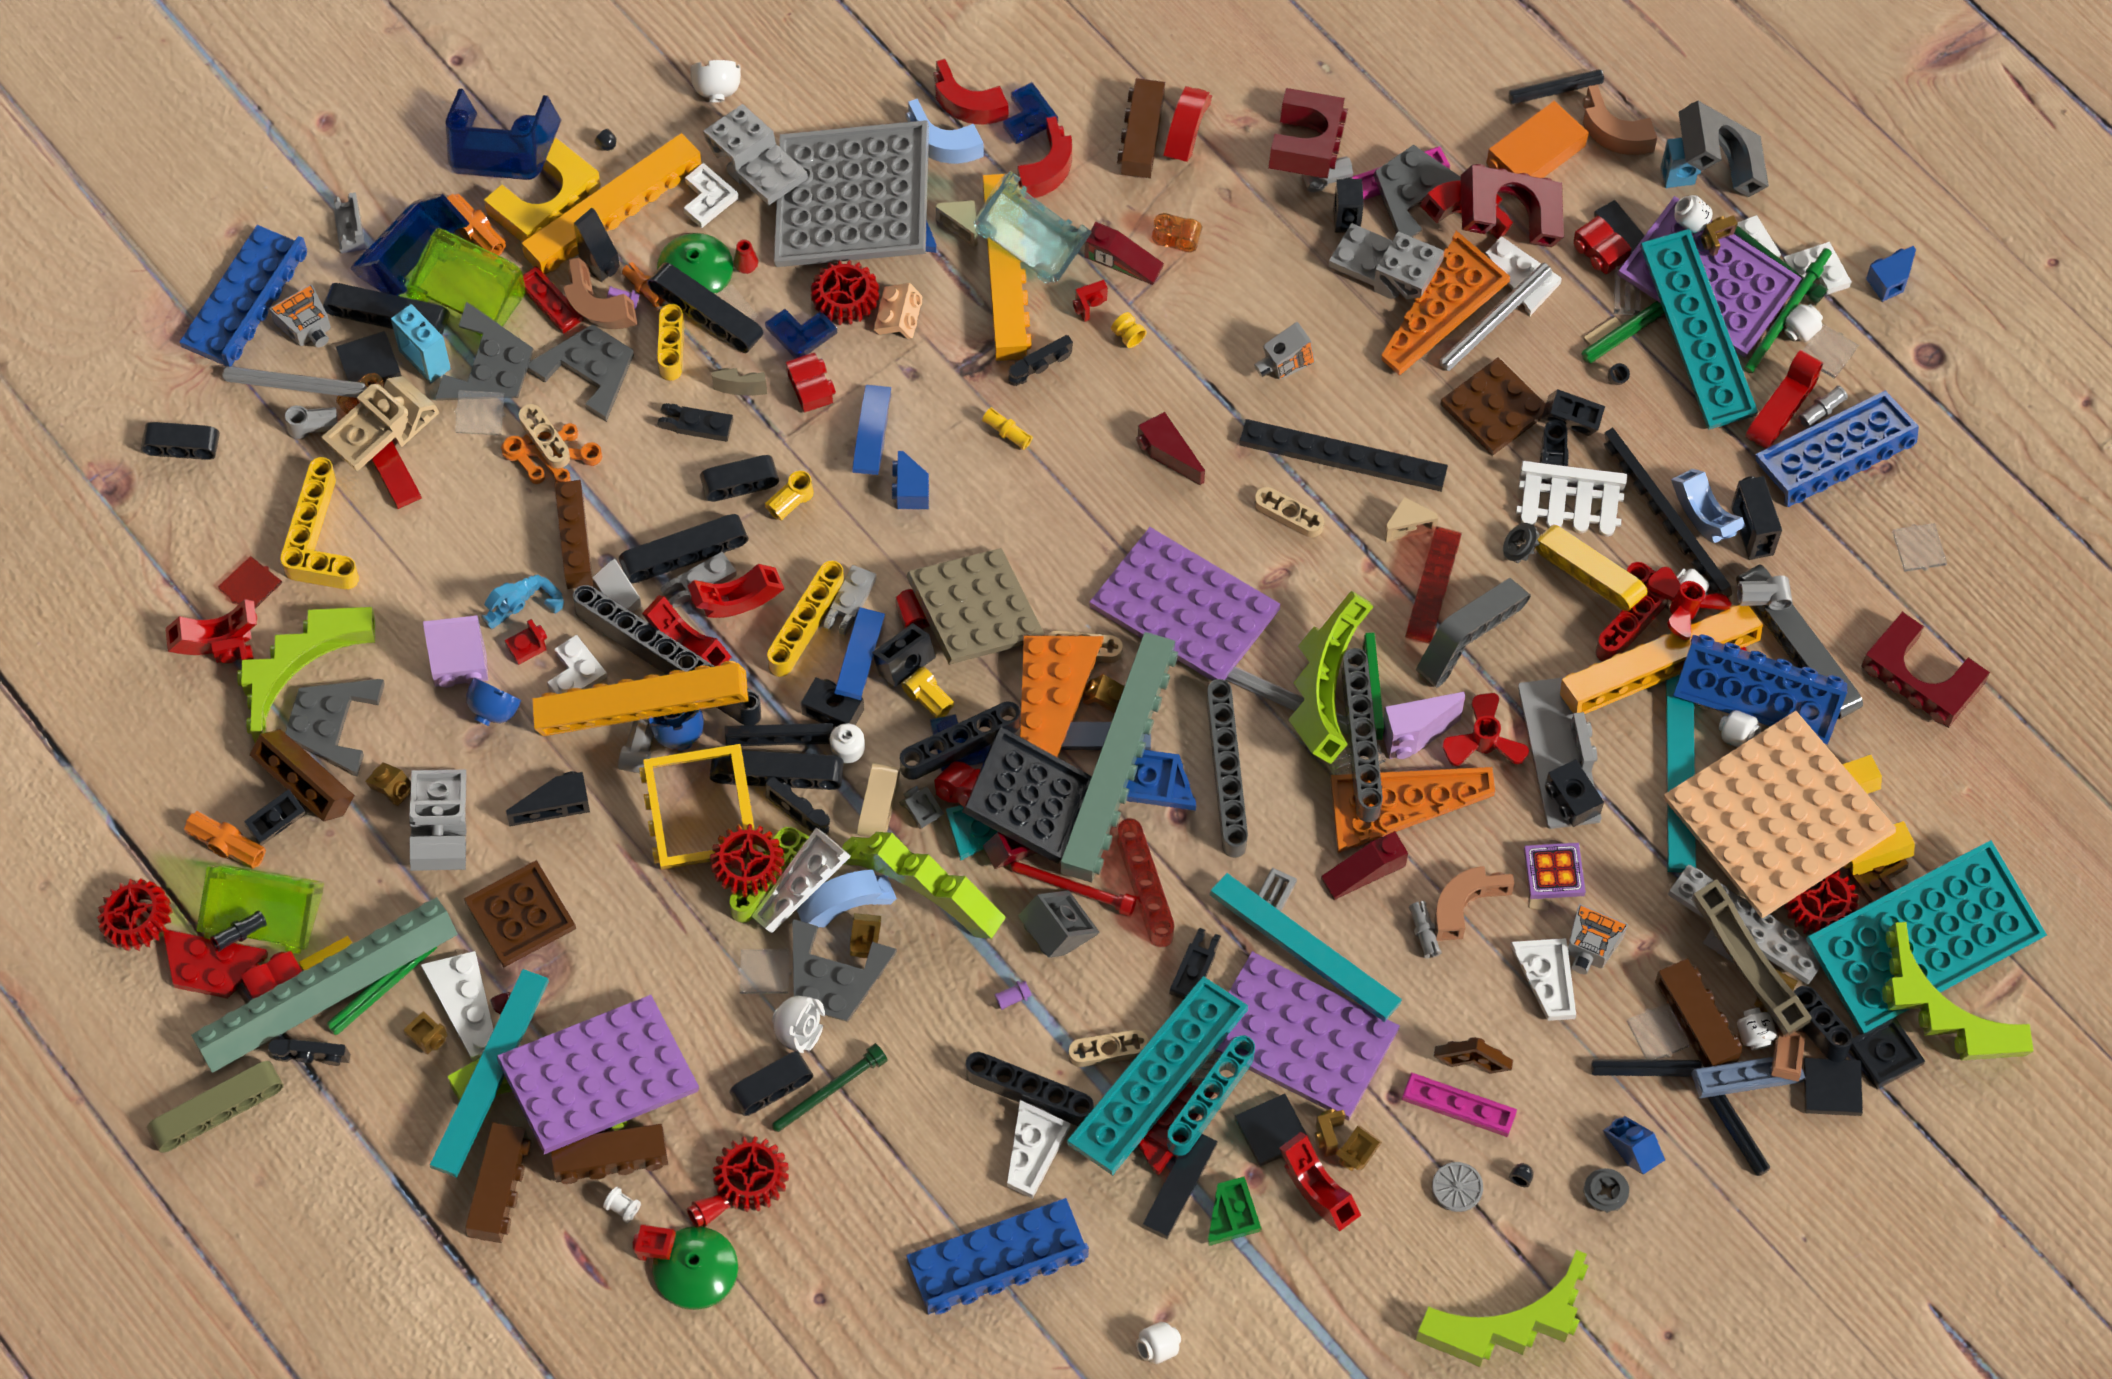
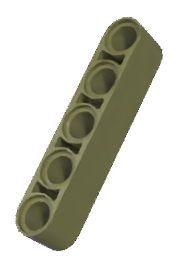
M263 1061L153 1119L147 1125V1129L158 1150L162 1153L169 1152L276 1095L283 1089L284 1084L270 1061Z

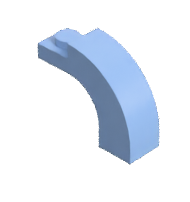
M918 99L908 102L907 122L927 120L929 124V158L943 163L958 164L984 157L983 141L974 124L957 130H943L930 123Z
M1691 469L1671 479L1678 500L1686 515L1700 534L1710 542L1716 543L1722 539L1731 538L1737 535L1738 530L1746 527L1743 517L1726 512L1717 502L1705 472Z
M862 870L841 875L824 882L797 908V912L802 922L816 925L820 928L826 927L835 917L854 907L892 904L897 898L888 876L875 875L873 870Z

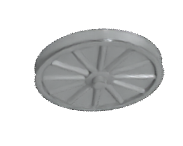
M1452 1162L1442 1166L1436 1172L1432 1182V1192L1436 1201L1445 1209L1463 1212L1473 1208L1480 1201L1483 1193V1181L1480 1174L1472 1166L1462 1162Z

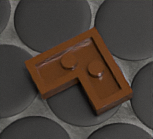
M1902 859L1886 866L1874 868V870L1860 875L1855 874L1853 877L1850 869H1848L1847 875L1866 899L1872 903L1897 890L1889 879L1908 869L1909 863L1906 859Z
M1471 1037L1461 1042L1450 1041L1445 1045L1435 1046L1434 1057L1450 1067L1473 1063L1489 1074L1512 1070L1513 1059L1504 1055L1501 1050L1486 1044L1485 1040L1478 1037Z

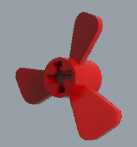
M1661 567L1647 582V587L1650 591L1673 601L1670 606L1672 616L1668 620V628L1684 641L1690 639L1691 620L1695 618L1699 607L1728 610L1732 605L1731 601L1723 594L1705 595L1704 588L1694 581H1685L1680 584L1670 567Z
M1479 694L1473 698L1471 706L1476 718L1473 733L1450 736L1444 739L1443 751L1451 765H1461L1474 751L1486 754L1497 749L1514 764H1521L1528 756L1529 748L1525 744L1500 737L1501 724L1495 718L1500 699L1498 694ZM1482 732H1488L1487 736H1482Z

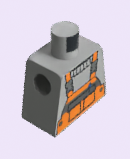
M312 284L270 308L273 322L299 346L312 341L319 348L328 342L329 338L325 332L331 328L329 319Z
M1298 321L1263 346L1265 358L1255 363L1254 366L1261 377L1274 371L1279 379H1283L1315 363L1311 340Z
M1579 904L1568 945V955L1576 958L1572 969L1579 974L1585 975L1588 973L1591 965L1603 968L1623 940L1628 924Z

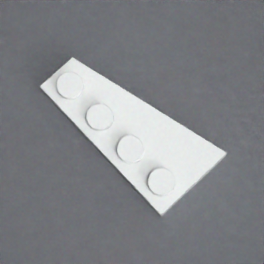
M815 828L752 917L771 933L774 932L851 856L825 833Z
M476 952L421 964L426 977L429 979L433 990L443 1005L471 1060L475 1061L481 1058L494 1029Z

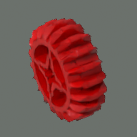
M850 259L847 264H842L838 260L835 266L829 262L828 270L821 268L819 271L820 275H815L814 283L811 285V301L814 303L815 310L820 311L822 318L828 316L830 323L835 319L838 320L839 325L843 321H848L851 325L853 319H857L861 323L862 315L869 317L871 314L870 310H875L876 302L879 300V284L876 282L874 273L870 274L868 267L862 268L860 262L852 265ZM832 284H835V286L830 288V291L826 292ZM864 292L863 296L857 301H855V299L860 296V293Z
M750 823L747 825V830H742L741 825L738 824L736 826L737 832L735 833L728 828L726 830L727 838L719 835V844L712 846L714 854L710 855V861L713 863L711 865V872L716 873V882L723 881L722 888L724 890L731 887L733 895L738 890H742V896L746 897L747 891L752 890L753 895L757 896L758 888L767 892V883L775 885L777 883L775 876L782 875L780 867L784 866V859L781 858L784 852L783 848L778 847L780 845L777 838L772 839L771 831L763 834V827L761 825L754 831ZM743 844L739 850L731 851L736 846ZM753 844L762 847L768 855H763V852L754 850ZM749 851L751 859L747 863V869H745L744 858H747V852ZM726 865H731V868L740 870L742 877L733 874ZM763 870L761 873L751 877L754 871Z
M1839 870L1812 886H1820L1819 889L1808 890V892L1804 891L1784 904L1785 909L1790 910L1787 915L1788 919H1796L1794 926L1799 927L1802 925L1804 927V934L1809 930L1813 931L1814 934L1859 909V905L1856 904L1859 896L1854 894L1855 885H1847L1849 881L1848 876L1841 879L1839 877ZM1821 894H1822V901H1823L1822 910H1821V903H1820V896H1821ZM1835 912L1839 913L1838 915L1833 917L1823 918V916L1826 914H1835Z
M142 878L137 883L135 880L130 879L126 886L119 882V889L116 891L110 889L112 895L110 897H103L105 905L98 907L101 913L97 916L100 923L98 926L100 932L109 943L118 949L123 948L128 952L132 947L140 951L142 944L150 947V941L153 939L160 941L158 934L160 932L167 933L164 925L172 923L171 918L168 916L173 913L170 907L171 902L168 896L165 895V891L154 882H146ZM141 900H150V901H152V903H151V904H146L145 902L141 903ZM118 926L129 927V930H120Z
M743 1136L741 1139L742 1144L738 1145L737 1142L732 1140V1149L723 1147L722 1154L724 1156L716 1157L718 1166L713 1167V1174L716 1175L713 1178V1183L718 1186L716 1189L718 1195L724 1192L723 1199L725 1201H733V1208L737 1209L743 1204L744 1211L748 1212L750 1205H754L755 1210L759 1212L761 1203L770 1207V1198L778 1201L780 1199L778 1191L785 1192L786 1185L783 1182L789 1181V1174L786 1173L789 1170L787 1162H783L785 1160L784 1153H777L778 1146L776 1144L769 1147V1140L764 1139L759 1144L758 1137L756 1136L752 1138V1142L747 1143L746 1137ZM747 1157L743 1163L735 1164L738 1160ZM760 1157L768 1161L774 1170L760 1165L757 1158ZM753 1165L755 1172L752 1174V1177H750L749 1183L747 1175H749ZM728 1178H734L735 1181L743 1183L744 1191L734 1187ZM767 1184L764 1188L755 1191L757 1186Z

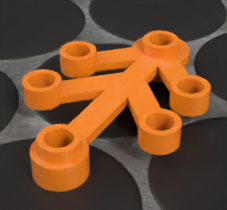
M568 423L563 426L558 434L563 441H574L578 437V430L576 425ZM568 430L574 431L573 434H566ZM541 432L537 436V438H551L552 434L549 432ZM528 434L521 438L519 436H510L503 442L501 446L503 456L507 460L518 461L528 472L532 483H542L545 479L543 468L535 466L528 456H538L554 474L556 483L571 481L570 473L567 469L551 467L537 447L530 445L533 442ZM586 443L581 449L568 448L570 459L583 460L589 466H595L602 460L601 447L596 443ZM553 446V455L561 458L562 454H558ZM513 448L519 449L517 451H511V449ZM590 455H596L594 458H588ZM534 473L541 474L539 477L532 476ZM560 475L567 476L565 479L558 478Z

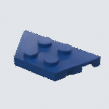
M1144 750L1142 758L1137 757L1134 764L1138 766L1134 780L1128 781L1126 788L1129 789V794L1126 801L1196 811V800L1192 795L1190 783L1184 772L1180 755Z

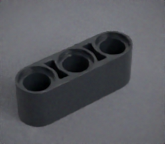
M149 422L145 425L141 451L151 456L211 460L216 457L220 432L214 427L205 425Z
M761 455L711 467L700 473L705 497L711 502L770 489L779 483L775 463L770 455Z
M1808 986L1796 988L1794 993L1801 1003L1806 1004L1804 1007L1812 1017L1810 1022L1802 1027V1030L1829 1060L1834 1062L1845 1060L1853 1040L1850 1030L1813 988Z
M795 1051L739 1081L729 1092L743 1115L748 1116L804 1086L814 1075L800 1052Z

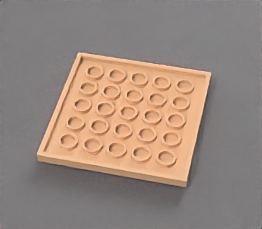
M1794 711L1664 794V800L1761 918L1769 915L1896 832V827L1797 711Z

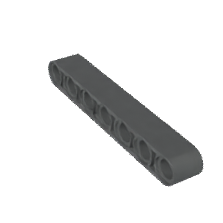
M1759 564L1738 575L1736 583L1738 586V583L1742 581H1766L1772 576L1763 565ZM1793 604L1784 610H1773L1769 608V605L1752 606L1796 667L1801 669L1809 667L1816 670L1818 674L1827 677L1829 675L1838 676L1847 683V694L1838 716L1839 720L1863 707V700L1857 689Z
M1352 648L1344 654L1341 674L1356 814L1360 820L1373 822L1380 816L1383 796L1368 658L1363 650ZM1357 733H1364L1366 736H1360ZM1361 756H1365V757H1368L1369 759H1362V758H1360V757H1361ZM1362 780H1369L1371 783H1365ZM1366 803H1370V804H1373L1374 806L1369 807V806H1366L1365 804H1366Z
M1216 679L1208 685L1207 711L1221 840L1224 853L1229 857L1237 858L1246 851L1248 831L1231 685L1224 679ZM1221 693L1224 697L1217 698L1214 694ZM1224 717L1227 721L1220 722L1216 718ZM1227 741L1230 745L1222 746L1219 742ZM1224 765H1229L1233 769L1224 770L1221 767ZM1230 789L1235 791L1236 793L1229 795L1226 794L1224 791ZM1235 814L1238 816V818L1230 819L1227 817V815ZM1236 838L1239 839L1241 842L1238 844H1233L1229 840Z

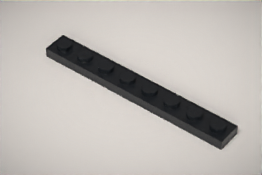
M1249 419L1245 420L1239 446L1440 492H1442L1448 465Z
M1612 427L1604 432L1606 440L1604 446L1611 456L1616 455L1620 461L1618 465L1622 472L1627 474V476L1630 474L1635 481L1633 486L1640 496L1645 494L1649 502L1647 504L1654 515L1659 514L1664 520L1662 524L1669 535L1674 534L1679 540L1677 545L1684 555L1689 554L1694 560L1691 562L1694 569L1700 575L1704 574L1708 579L1710 591L1713 594L1720 593L1727 598L1732 595L1730 583L1616 430Z

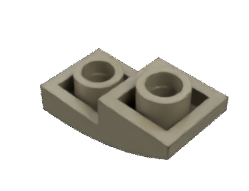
M722 368L712 372L714 390L745 396L767 394L764 372H751L744 376L738 375L737 368Z

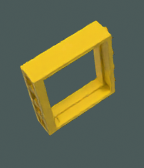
M741 744L643 760L644 767L639 768L641 783H647L649 792L648 794H643L645 808L652 811L653 820L648 821L650 837L656 836L657 847L652 848L655 864L660 863L661 870L711 862L710 855L714 854L713 850L667 857L653 768L731 756L743 830H747V825L750 823L755 831ZM753 844V849L758 851V847ZM743 845L736 846L731 851L739 850Z

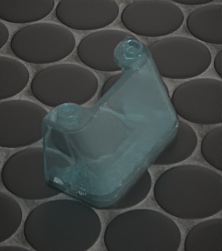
M1009 171L1000 178L974 221L975 231L984 238L989 237L1037 273L1036 276L1044 283H1055L1060 280L1092 231L1082 224L1079 228L1071 225L1072 221L1069 219L1064 221L1026 192L1027 187L1024 185L1019 187L1018 182L1021 178Z

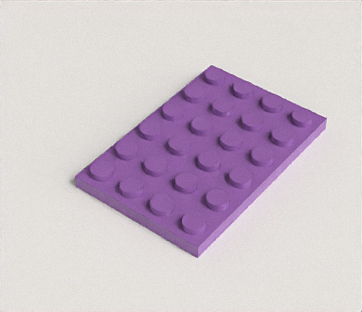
M1675 196L1617 274L1658 302H1660L1640 245L1642 242L1686 230L1674 217L1675 205L1680 200ZM1703 231L1691 233L1736 353L1746 358L1798 287L1802 278L1734 234L1719 239L1720 249L1717 255L1711 256L1709 250H1705L1701 242Z
M1151 527L1148 528L1089 602L1090 608L1140 638H1143L1144 632L1175 640V651L1178 652L1177 660L1212 681L1216 679L1225 680L1229 672L1238 664L1280 610V603Z
M1251 952L1229 991L1230 994L1248 1005V1011L1214 1053L1221 1056L1231 1041L1237 1036L1245 1035L1250 1037L1255 1044L1253 1063L1248 1070L1326 1110H1344L1345 1119L1349 1121L1394 1040L1400 1025L1388 1019L1383 1022L1364 1007ZM1245 1049L1235 1051L1240 1056H1245L1249 1053Z
M652 995L500 1054L497 1057V1061L544 1154L694 1094L699 1090V1086Z

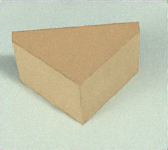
M975 200L938 203L936 205V221L973 247H976L978 245V229Z
M1404 497L1386 525L1385 541L1388 542L1436 531L1438 515Z

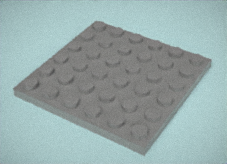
M927 120L780 134L779 147L807 171L808 179L777 200L774 254L776 267L838 262V260L848 261L849 259L862 260L926 254L929 124Z

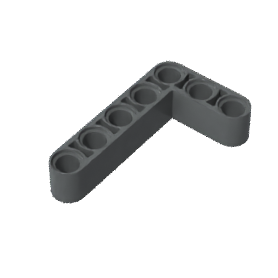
M1509 578L1447 617L1437 629L1416 671L1436 688L1440 687L1450 676L1466 645L1519 612L1527 604L1531 594L1513 579Z

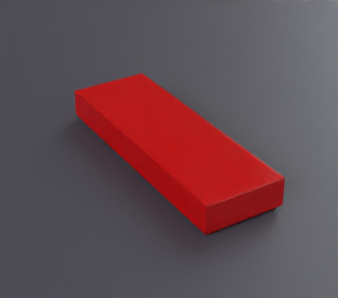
M537 266L516 279L517 285L563 334L584 320L583 316L572 307L568 299Z
M392 441L389 442L371 460L397 509H400L422 498Z

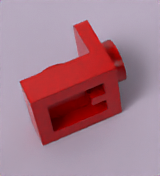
M1104 280L1077 288L1075 291L1073 307L1077 315L1081 314L1084 322L1090 319V306L1097 307L1107 301L1108 287Z
M532 619L527 621V629L505 640L507 648L518 665L546 651L544 640L547 639V635L542 626H536Z
M243 636L211 642L212 651L217 663H232L237 659H254L251 645H246Z
M641 1224L639 1234L636 1233L634 1235L632 1248L641 1261H646L647 1257L669 1260L676 1233L674 1229Z

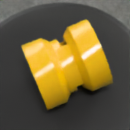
M1130 312L1120 315L1113 322L1111 330L1116 336L1122 337V342L1128 348H1133L1145 338L1147 331L1141 324H1136V319Z

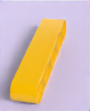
M1556 524L1551 525L1537 539L1539 545L1535 549L1541 556L1620 609L1629 611L1647 595V588L1637 577Z
M827 561L820 567L767 652L770 672L774 676L783 677L791 672L830 610L844 582L843 567L840 563ZM831 575L837 576L835 579H828L827 577ZM816 596H823V597H824V598L821 599V600H816V599H814V597H816ZM803 617H811L810 620H801ZM791 637L798 638L796 641H788ZM778 658L785 659L783 662H775Z

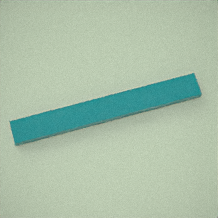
M1680 675L1666 680L1667 792L1695 775L1694 702L1673 696ZM1667 804V872L1683 873L1688 865L1696 868V838Z
M1228 873L1210 890L1209 895L1383 1022L1400 1006L1402 1002L1400 997Z
M522 969L430 1163L432 1169L457 1178L505 1076L497 1061V1057L519 1047L549 983L547 977Z

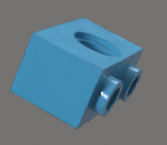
M1682 137L1667 139L1660 167L1665 188L1695 185L1697 175L1701 173V170L1686 163Z

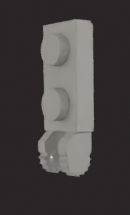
M721 552L677 578L666 582L662 586L661 591L664 595H669L683 588L684 591L675 594L669 600V603L675 608L691 600V594L687 585L693 580L723 584L736 577V570L725 554Z
M854 565L851 566L830 607L831 610L825 619L824 628L831 629L839 615L844 617L839 626V634H847L852 622L856 620L859 607H863L877 579L875 573Z

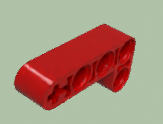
M1800 350L1791 362L1787 376L1752 422L1745 437L1764 449L1771 447L1813 390L1819 379L1823 362Z
M1642 562L1631 563L1627 568V572L1642 579L1640 581L1647 588V595L1629 611L1622 610L1600 634L1595 653L1602 662L1618 653L1622 654L1668 603L1669 599L1655 595L1648 589L1647 582L1656 571ZM1642 609L1647 613H1640L1637 610ZM1620 627H1627L1630 630L1624 631Z

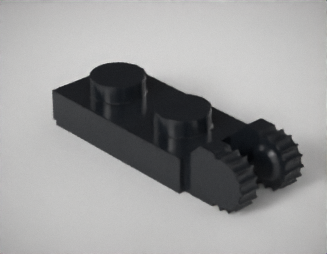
M1069 335L1057 339L1012 364L1009 368V383L1014 386H1020V384L1027 381L1029 375L1042 373L1050 364L1066 360L1071 355L1073 341Z
M662 404V413L678 417L679 421L670 417H660L657 422L660 428L676 431L678 434L728 441L733 423V415L684 406L681 408L677 404Z
M774 777L767 782L766 798L812 833L815 828L821 830L826 835L829 833L830 816L825 814V811L814 809L807 799L800 798L793 793L790 786L785 782H779Z
M1203 928L1198 929L1193 942L1188 946L1171 985L1170 995L1184 1000L1203 976L1207 977L1215 959L1221 935L1215 934L1211 939L1209 948L1205 949L1200 947L1204 940L1206 930Z
M274 1039L273 1041L271 1040L268 1046V1050L273 1055V1058L279 1061L282 1060V1062H288L294 1057L297 1061L303 1063H312L314 1059L323 1060L327 1065L339 1066L341 1062L349 1063L351 1055L343 1044Z

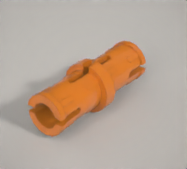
M633 262L629 263L631 269L626 265L622 270V275L635 286V291L638 294H643L654 307H659L657 301L662 305L665 300L655 294L648 286L647 281L650 279V276L645 275Z

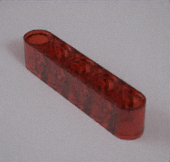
M1436 526L1405 638L1430 644L1435 633L1462 532Z
M1127 818L1119 823L1117 843L1134 894L1137 896V903L1149 939L1156 947H1167L1174 938V920L1142 826L1136 819ZM1131 832L1134 833L1136 836L1128 838L1123 834ZM1134 856H1140L1144 858V860L1137 862L1132 860L1131 858ZM1149 880L1152 884L1145 886L1139 882ZM1150 904H1157L1160 906V908L1152 910L1147 906ZM1158 928H1165L1168 930V932L1165 934L1157 933L1155 930Z

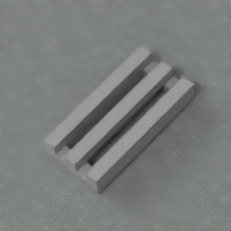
M1272 868L1258 895L1264 899L1275 876L1278 877L1279 880L1267 901L1273 905L1284 882H1289L1276 906L1279 911H1282L1297 879Z

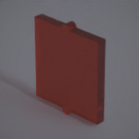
M250 556L218 586V589L231 599L232 604L239 605L246 599L254 601L256 609L282 584V580L270 572L268 566H263Z

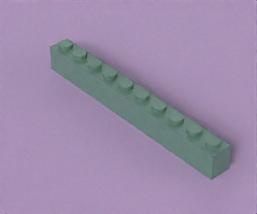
M1144 632L1062 857L1061 874L1092 883L1095 874L1100 875L1104 863V859L1101 858L1102 853L1110 848L1113 837L1109 835L1111 828H1116L1119 823L1121 812L1118 809L1120 803H1126L1129 789L1126 788L1128 781H1133L1138 766L1134 764L1137 757L1142 758L1146 746L1143 739L1145 734L1150 735L1154 724V720L1151 719L1153 712L1158 713L1162 697L1159 695L1161 689H1167L1170 680V674H1167L1169 667H1174L1178 658V652L1175 651V640Z
M436 897L408 914L400 916L397 920L383 928L375 930L372 934L358 942L350 944L347 948L333 956L325 958L322 962L308 970L302 971L299 975L283 984L277 985L265 994L252 999L240 1008L227 1013L224 1017L202 1027L191 1036L213 1073L455 937L458 933L448 912Z

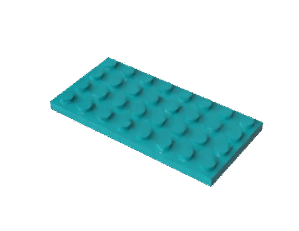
M1990 840L1805 939L1859 1033L1864 1034L1910 1010H1888V1005L1884 1002L1882 996V989L1885 983L1895 977L1890 972L1889 964L1892 952L1886 943V933L1889 931L1888 928L1894 923H1907L1910 950L1915 961L1926 978L1940 993L2044 938L2047 934L1994 843Z

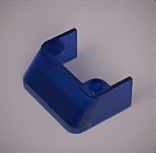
M459 88L445 121L448 163L451 169L457 174L521 180H531L537 177L543 168L562 121L549 97L543 95L536 114L523 115L517 118L511 130L472 127L477 112L464 89Z
M443 193L416 200L388 226L354 262L350 269L357 277L380 292L399 296L407 291V286L405 285L407 279L405 277L435 245L441 243L446 245L455 237L454 231L456 229L467 227L470 223Z

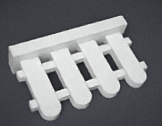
M1523 461L1520 480L1525 481H1520L1519 489L1524 490L1522 506H1517L1516 514L1521 515L1522 523H1530L1532 525L1536 523L1537 517L1547 518L1548 527L1553 524L1561 527L1563 520L1573 521V529L1577 533H1585L1588 530L1589 523L1599 524L1600 534L1609 537L1614 533L1615 526H1621V519L1616 518L1618 501L1623 502L1624 494L1619 492L1624 491L1627 474ZM1540 492L1550 493L1548 509L1538 508ZM1566 495L1576 496L1574 513L1564 512ZM1592 498L1602 499L1600 516L1590 515Z

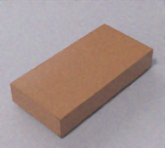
M1778 1028L1776 1031L1777 1037L1775 1038L1771 1076L1798 1082L1801 1076L1806 1033L1795 1031L1785 1038Z

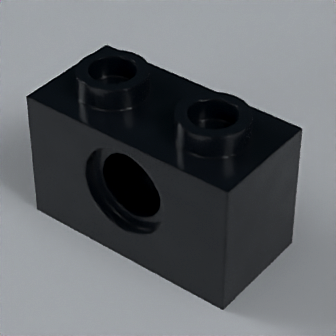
M1344 178L1336 180L1333 205L1335 233H1346L1351 223L1361 227L1364 207L1362 179Z
M913 623L872 652L879 676L895 687L920 667H924L936 658L929 634Z
M815 677L801 701L802 715L820 723H833V729L841 724L849 723L856 725L864 711V699L861 697V700L835 694L837 685L833 681ZM831 702L840 703L838 706L834 707L828 705Z
M1577 759L1548 772L1545 790L1551 799L1554 798L1556 800L1561 816L1564 820H1569L1572 827L1601 814L1604 801ZM1572 791L1578 796L1571 797L1566 792Z
M288 789L246 819L244 824L259 845L262 846L304 816L305 810Z

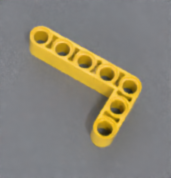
M318 457L311 461L308 467L280 560L285 575L291 580L339 589H351L359 582V575L354 560L347 556L314 551L336 483V476L331 461L325 457ZM322 472H327V473L324 474V475H318V474H320V473H322ZM319 494L318 497L312 498L313 495ZM307 517H313L310 520H304ZM305 539L304 542L297 543L299 540ZM299 562L297 565L290 566L291 563ZM318 567H324L321 570H315ZM350 571L346 575H341L342 572Z

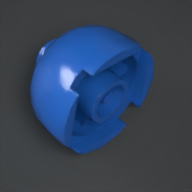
M473 678L466 694L468 708L476 714L474 720L489 726L490 722L501 724L510 720L522 701L477 678Z
M701 710L649 718L650 729L655 739L662 746L679 751L689 749L702 735L704 718Z

